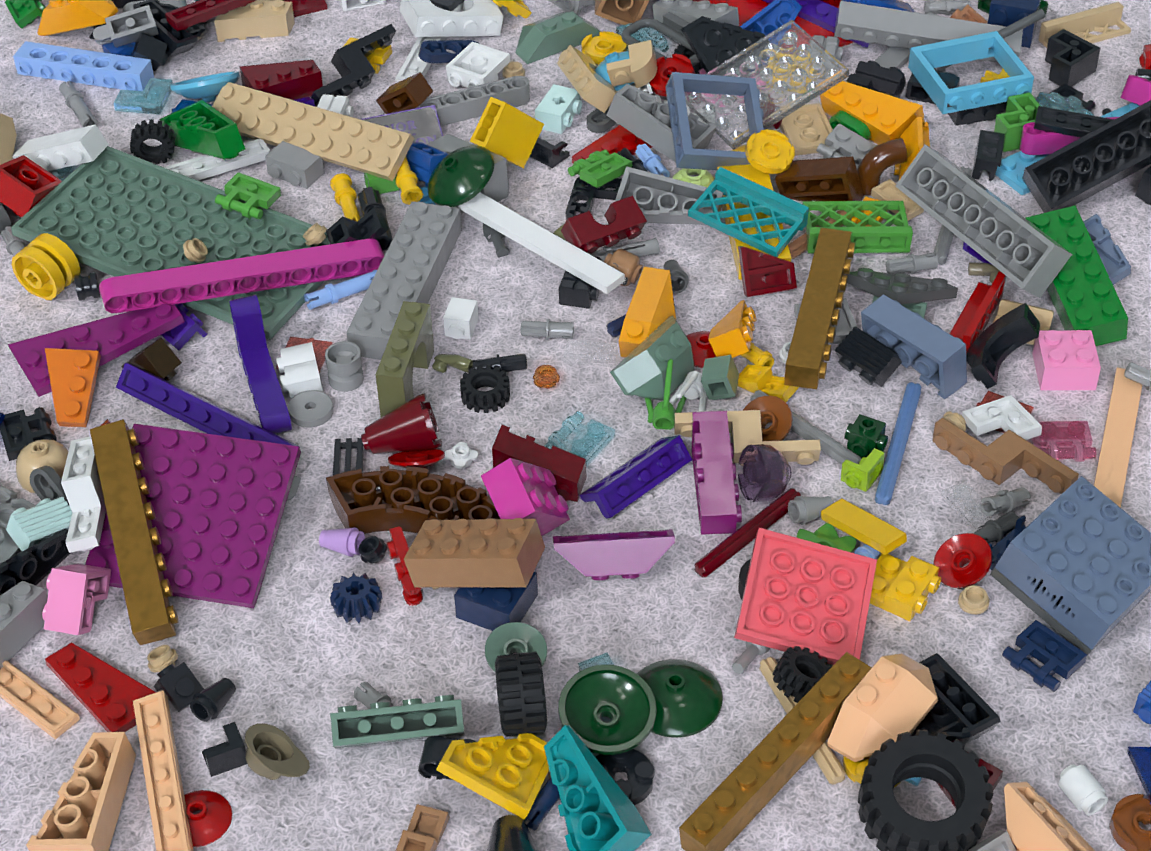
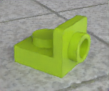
M874 448L867 457L861 459L859 464L846 459L842 463L841 481L851 488H858L867 492L882 473L885 452Z

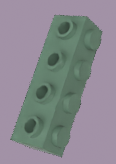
M443 695L435 697V702L422 703V698L402 700L403 706L390 707L389 702L370 704V709L357 710V705L338 707V713H330L333 747L343 748L425 739L431 736L443 737L464 734L461 699L454 700V695Z

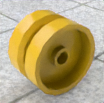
M42 233L28 244V247H24L12 257L11 263L13 272L21 285L31 294L45 300L55 298L64 290V287H67L74 281L75 275H80L81 270L78 259L68 245L58 237L48 233Z

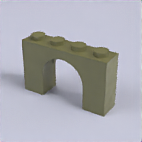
M403 301L375 374L380 417L385 416L414 398L413 367L428 369L434 353L430 304Z

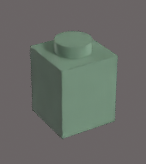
M726 355L705 359L701 383L708 399L719 400L736 397L739 373L732 356Z

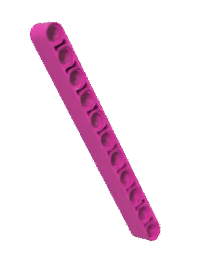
M363 239L110 277L99 284V291L107 312L122 313L154 308L162 304L173 305L359 276L373 270H378L385 255L376 239Z

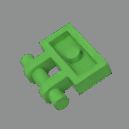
M607 150L595 151L588 158L575 161L568 168V173L570 176L578 174L581 180L598 188L623 175L626 166L632 168V161L615 152L609 155Z
M237 172L224 186L225 194L227 195L218 194L215 198V203L221 205L225 210L240 212L243 217L261 219L263 210L258 209V207L268 210L281 196V188Z

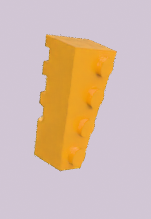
M838 79L832 81L819 93L825 113L833 116L842 110L862 121L870 130L871 137L869 140L878 145L890 140L899 139L900 135L916 117L924 118L923 106Z

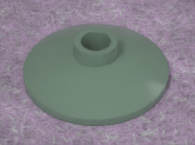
M511 622L503 624L491 632L485 643V658L494 672L496 658L500 655L537 652L542 666L547 658V644L543 635L536 628L525 623Z

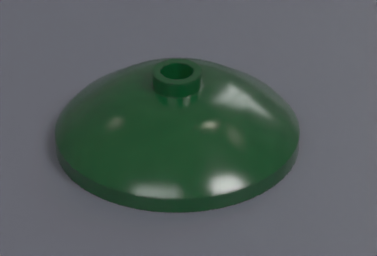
M477 145L461 147L449 153L437 164L430 176L428 183L430 199L436 205L455 207L474 198L486 186L493 174L494 158L486 148Z
M668 659L654 662L637 673L648 684L655 697L656 718L651 730L652 733L673 738L691 736L708 728L719 716L723 702L720 684L714 675L701 665L687 660Z
M602 664L585 668L569 679L560 694L558 714L562 728L565 725H569L591 752L614 755L632 750L648 737L655 723L656 701L652 690L638 674L621 666ZM608 717L611 721L603 722L601 718Z

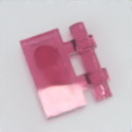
M1087 421L1039 422L1042 425V433L1032 438L1033 445L1058 461L1059 459H1074L1075 462H1084L1085 459L1096 458V448L1091 447L1093 440Z

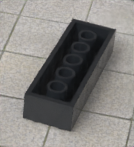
M1151 100L1025 168L1022 179L1044 213L1074 206L1151 164Z

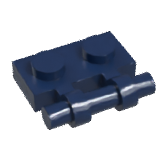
M1037 620L1017 636L1015 645L1021 648L1018 652L1008 646L1002 653V656L1010 661V666L1017 671L1023 670L1033 677L1034 683L1040 687L1046 686L1053 692L1061 684V681L1053 677V675L1057 673L1067 680L1086 662L1087 658L1086 653ZM1034 657L1044 665L1040 668L1030 659Z

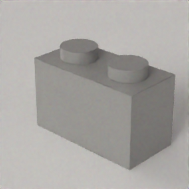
M284 141L265 156L268 174L273 178L290 182L294 186L308 189L324 174L323 159L320 156Z

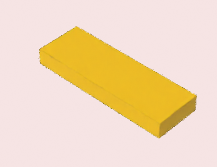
M842 498L821 511V519L884 555L907 542L905 532Z

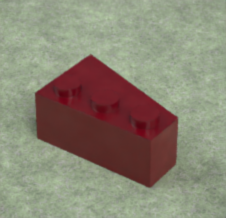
M313 60L239 66L242 86L290 100L311 97L315 90L323 87L321 70Z
M502 424L492 447L493 468L512 458L548 469L556 480L554 487L558 495H561L565 501L578 502L579 495L587 478L586 459L553 445L551 449L535 443L534 437L529 435L526 436V439L509 432L510 427Z

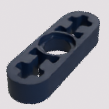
M474 40L424 41L420 46L418 56L426 63H450L471 42H478Z

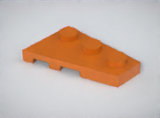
M45 348L58 425L64 427H87L101 358L99 351Z

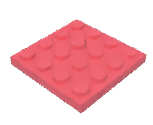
M759 528L756 533L734 638L783 652L790 647L794 649L795 646H800L801 651L806 647L809 648V653L813 654L816 651L819 653L818 658L822 659L824 657L828 660L827 664L834 665L846 652L860 660L877 559Z

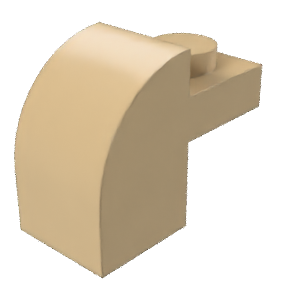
M651 40L628 45L629 59L606 64L612 86L634 82L635 87L639 88L648 84L655 77L657 60Z

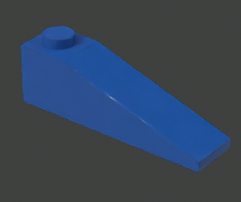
M774 0L740 27L748 31L764 33L776 52L802 6L796 0ZM770 58L755 66L754 68L750 69L746 73L752 74L754 72H757L760 68H762L769 62Z

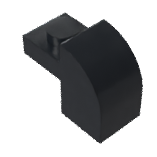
M373 207L359 221L342 216L326 230V234L330 244L363 239L377 240L389 229L382 210Z

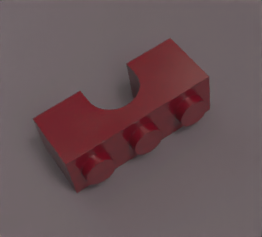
M630 196L610 204L604 215L608 225L598 223L593 218L591 212L587 211L567 218L561 232L567 242L588 254H592L598 248L605 245L606 247H612L622 239L628 238L631 240L638 237L642 233L641 230L647 220L634 197Z

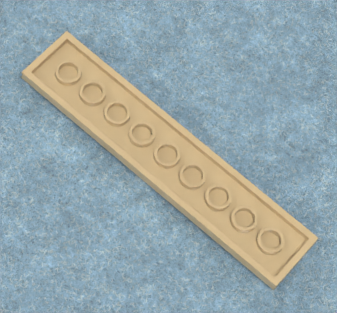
M228 82L221 88L212 105L213 108L236 123L241 136L254 140L262 139L265 143L278 146L284 141L306 149L310 153L320 156L324 161L390 181L394 180L414 141V137L409 133Z

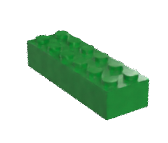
M1076 205L1025 217L1072 254L1047 288L1064 330H1092L1095 346L1127 339L1128 316Z

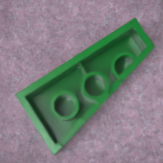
M203 100L159 119L162 121V126L167 124L169 125V130L172 129L174 131L175 146L221 159L235 158L239 155V152L245 150L236 123Z

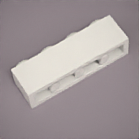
M95 124L27 140L12 157L15 159L25 155L45 170L51 171L92 162L109 144Z

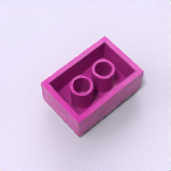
M509 458L481 475L500 519H536L541 536L570 520L566 512L568 505L565 499L558 495L554 487L556 480L548 469Z

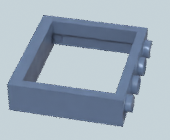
M672 72L665 87L677 168L717 170L719 166L750 164L745 152L694 149L692 147L685 92L744 96L751 136L755 132L760 133L761 130H765L762 122L763 109L760 108L759 103L760 90L757 88L756 79Z

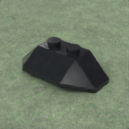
M146 0L133 4L134 9L149 5L159 33L152 37L168 44L166 49L168 57L189 51L207 34V29L200 23L192 25L185 30L176 31L166 21L165 13L178 9L176 6L160 3L159 0Z
M938 653L919 662L929 668L938 702L917 726V730H927L928 735L936 736L937 732L947 734L946 739L951 742L958 739L966 744L993 730L1001 722L999 715Z

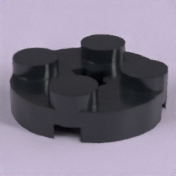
M632 749L620 754H598L595 757L613 780L615 779V773H627L628 780L619 779L614 781L634 805L639 804L649 796L653 788L654 767L643 753Z

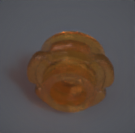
M541 365L536 368L533 375L534 384L539 388H553L559 382L560 376L555 367Z

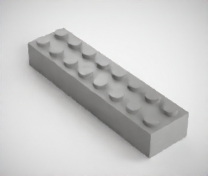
M924 144L896 184L899 190L1019 287L1039 298L1072 256L1069 251L943 154Z
M411 202L346 332L347 341L356 344L360 348L361 357L382 359L403 301L428 304L462 231L460 208L424 202Z

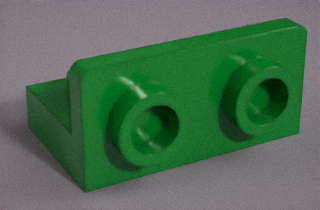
M42 0L5 1L14 21L21 29L27 24H31L37 16L42 17V12L46 8L41 2Z

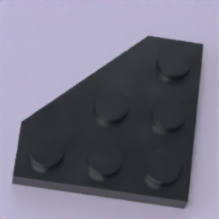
M701 16L681 29L707 75L739 77L770 58L772 53H775L764 33L748 31L736 25L713 21L708 17Z

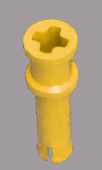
M405 156L397 172L395 182L397 187L401 189L402 202L410 205L412 201L419 202L423 197L421 188L417 186V175L411 171Z
M345 173L337 174L330 180V186L335 192V201L342 207L346 218L359 221L361 218L355 203L357 194L351 187V177Z

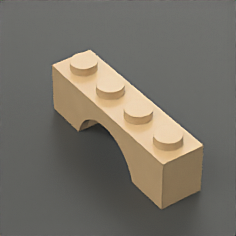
M569 45L567 50L560 54L557 62L558 66L582 99L605 113L617 91L594 71L597 65L590 57Z

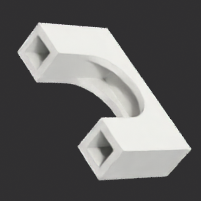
M401 0L400 12L415 37L500 36L503 14L492 0H464L462 12L438 8L430 0Z

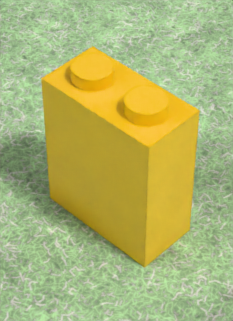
M490 97L469 142L505 157L507 162L524 169L544 124L508 103Z

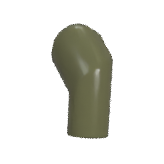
M438 354L435 356V362L432 365L434 370L441 373L446 372L447 366L469 373V369L473 367V360L457 354Z

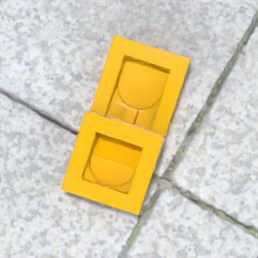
M749 364L739 374L737 385L752 393L761 390L767 395L778 397L785 402L799 388L784 385L785 377L773 376L771 367Z

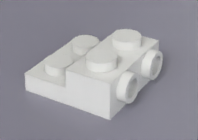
M471 42L446 65L448 81L454 87L461 85L467 88L498 81V73L511 62L510 54Z

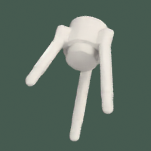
M698 371L689 372L683 384L679 386L669 402L674 405L683 395L690 400L700 398L698 412H705L707 394L701 383L702 373Z

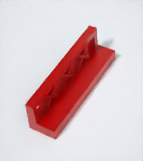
M1001 271L998 272L992 285L978 282L949 333L966 344V354L973 342L984 331L1003 296L1006 275Z

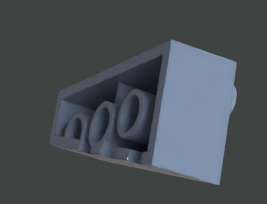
M884 294L861 312L862 330L897 352L902 361L901 364L905 368L912 366L921 374L919 379L928 386L932 383L940 390L938 392L940 397L943 399L948 398L967 383L966 344L961 339L953 337L938 325L930 323L918 313L910 311L898 301L892 300Z

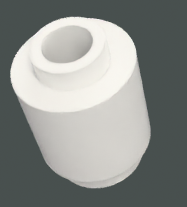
M1073 764L1061 772L1058 786L1078 811H1084L1086 815L1090 816L1100 811L1106 805L1108 798L1105 795V789L1085 765L1076 766Z

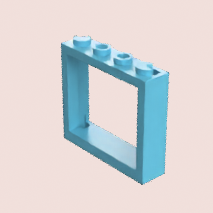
M997 31L910 48L908 68L942 114L1007 102L1010 96L1032 93L1034 76ZM994 57L1010 77L949 89L934 68Z

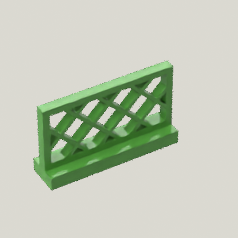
M803 201L802 205L809 207V211L818 210L822 212L819 216L808 212V221L805 227L807 253L815 252L820 228L851 231V242L855 243L854 253H910L913 231L912 226L908 225L903 201ZM844 210L847 214L842 216L835 211ZM869 210L873 213L868 216L861 211ZM886 210H898V213L892 215L886 212ZM880 216L887 221L882 224L875 219ZM827 217H831L832 219L836 220V222L831 224L825 221V219ZM856 217L862 221L856 224L849 219Z

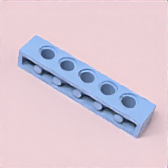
M27 41L23 43L13 56L17 74L65 82L70 81L142 93L154 78L151 59Z

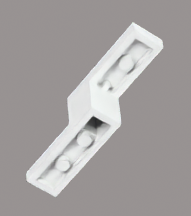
M91 436L71 441L61 480L72 510L66 538V546L69 553L75 551L86 552L99 546L106 513Z

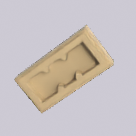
M891 179L874 187L871 191V196L880 201H903L908 221L924 212V209L896 187V183ZM890 210L894 214L898 213V210Z

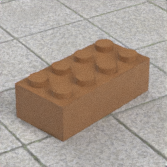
M432 519L424 521L405 555L404 561L414 587H527L545 550V545L536 519Z

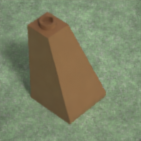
M595 0V15L627 27L642 18L649 0Z

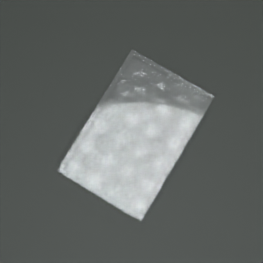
M790 20L705 74L755 78L757 88L760 90L759 103L760 108L763 109L762 122L764 129H768L850 76L847 67L793 20ZM685 92L686 105L708 125L710 122L718 125L715 133L733 150L749 140L750 132L744 96Z

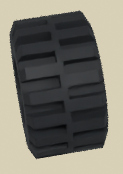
M537 652L497 656L495 675L503 734L505 737L524 733H545L547 709L543 671Z

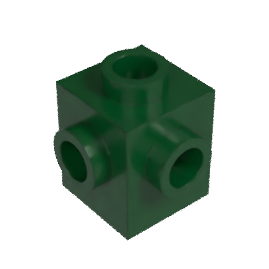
M859 414L854 424L850 423L846 429L844 439L848 440L847 449L861 457V459L867 457L874 448L883 452L888 442V436L885 435L886 423Z

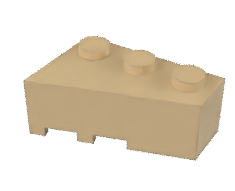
M257 0L249 3L247 6L218 15L214 20L218 42H225V39L232 38L246 40V37L260 36V38L289 36L295 24L292 2L282 0Z

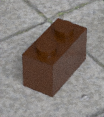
M421 72L391 85L376 99V102L385 114L410 110L420 106L433 93V89Z

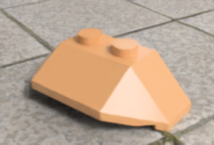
M902 653L882 656L843 702L827 746L853 762L863 760L864 757L871 756L876 750L880 751L881 744L888 739H893L896 742L898 734L909 732L911 735L938 702L929 668Z
M1028 782L1006 784L1004 787L1007 832L1012 843L1016 846V851H1095L1045 798L1035 792V789Z

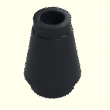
M222 678L220 681L196 693L193 696V701L190 703L191 711L195 717L204 722L216 719L236 692L234 683L228 678Z

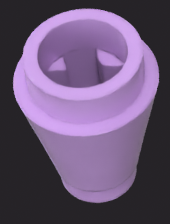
M357 528L322 530L319 536V544L321 547L353 557L354 555H360L358 549L360 543L365 539V534Z

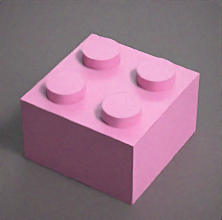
M1092 330L1039 331V337L1035 339L1032 354L1040 390H1096L1101 366Z

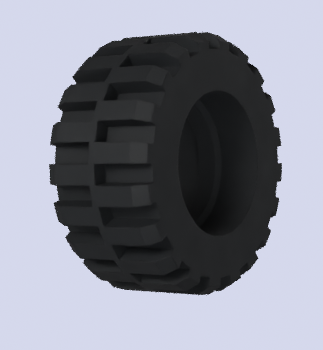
M917 730L915 736H910L909 732L898 734L896 742L893 739H888L881 744L880 751H874L869 758L868 766L865 767L858 793V803L860 804L858 813L860 821L866 823L864 831L869 839L877 838L876 847L880 851H968L976 845L984 832L992 811L993 786L987 783L990 775L985 766H978L980 758L974 751L967 753L964 750L965 744L958 739L951 742L946 739L947 734L937 732L936 736L928 735L927 730ZM920 777L933 780L950 793L955 802L956 811L950 817L939 821H925L915 818L898 804L893 793L894 786L909 778Z

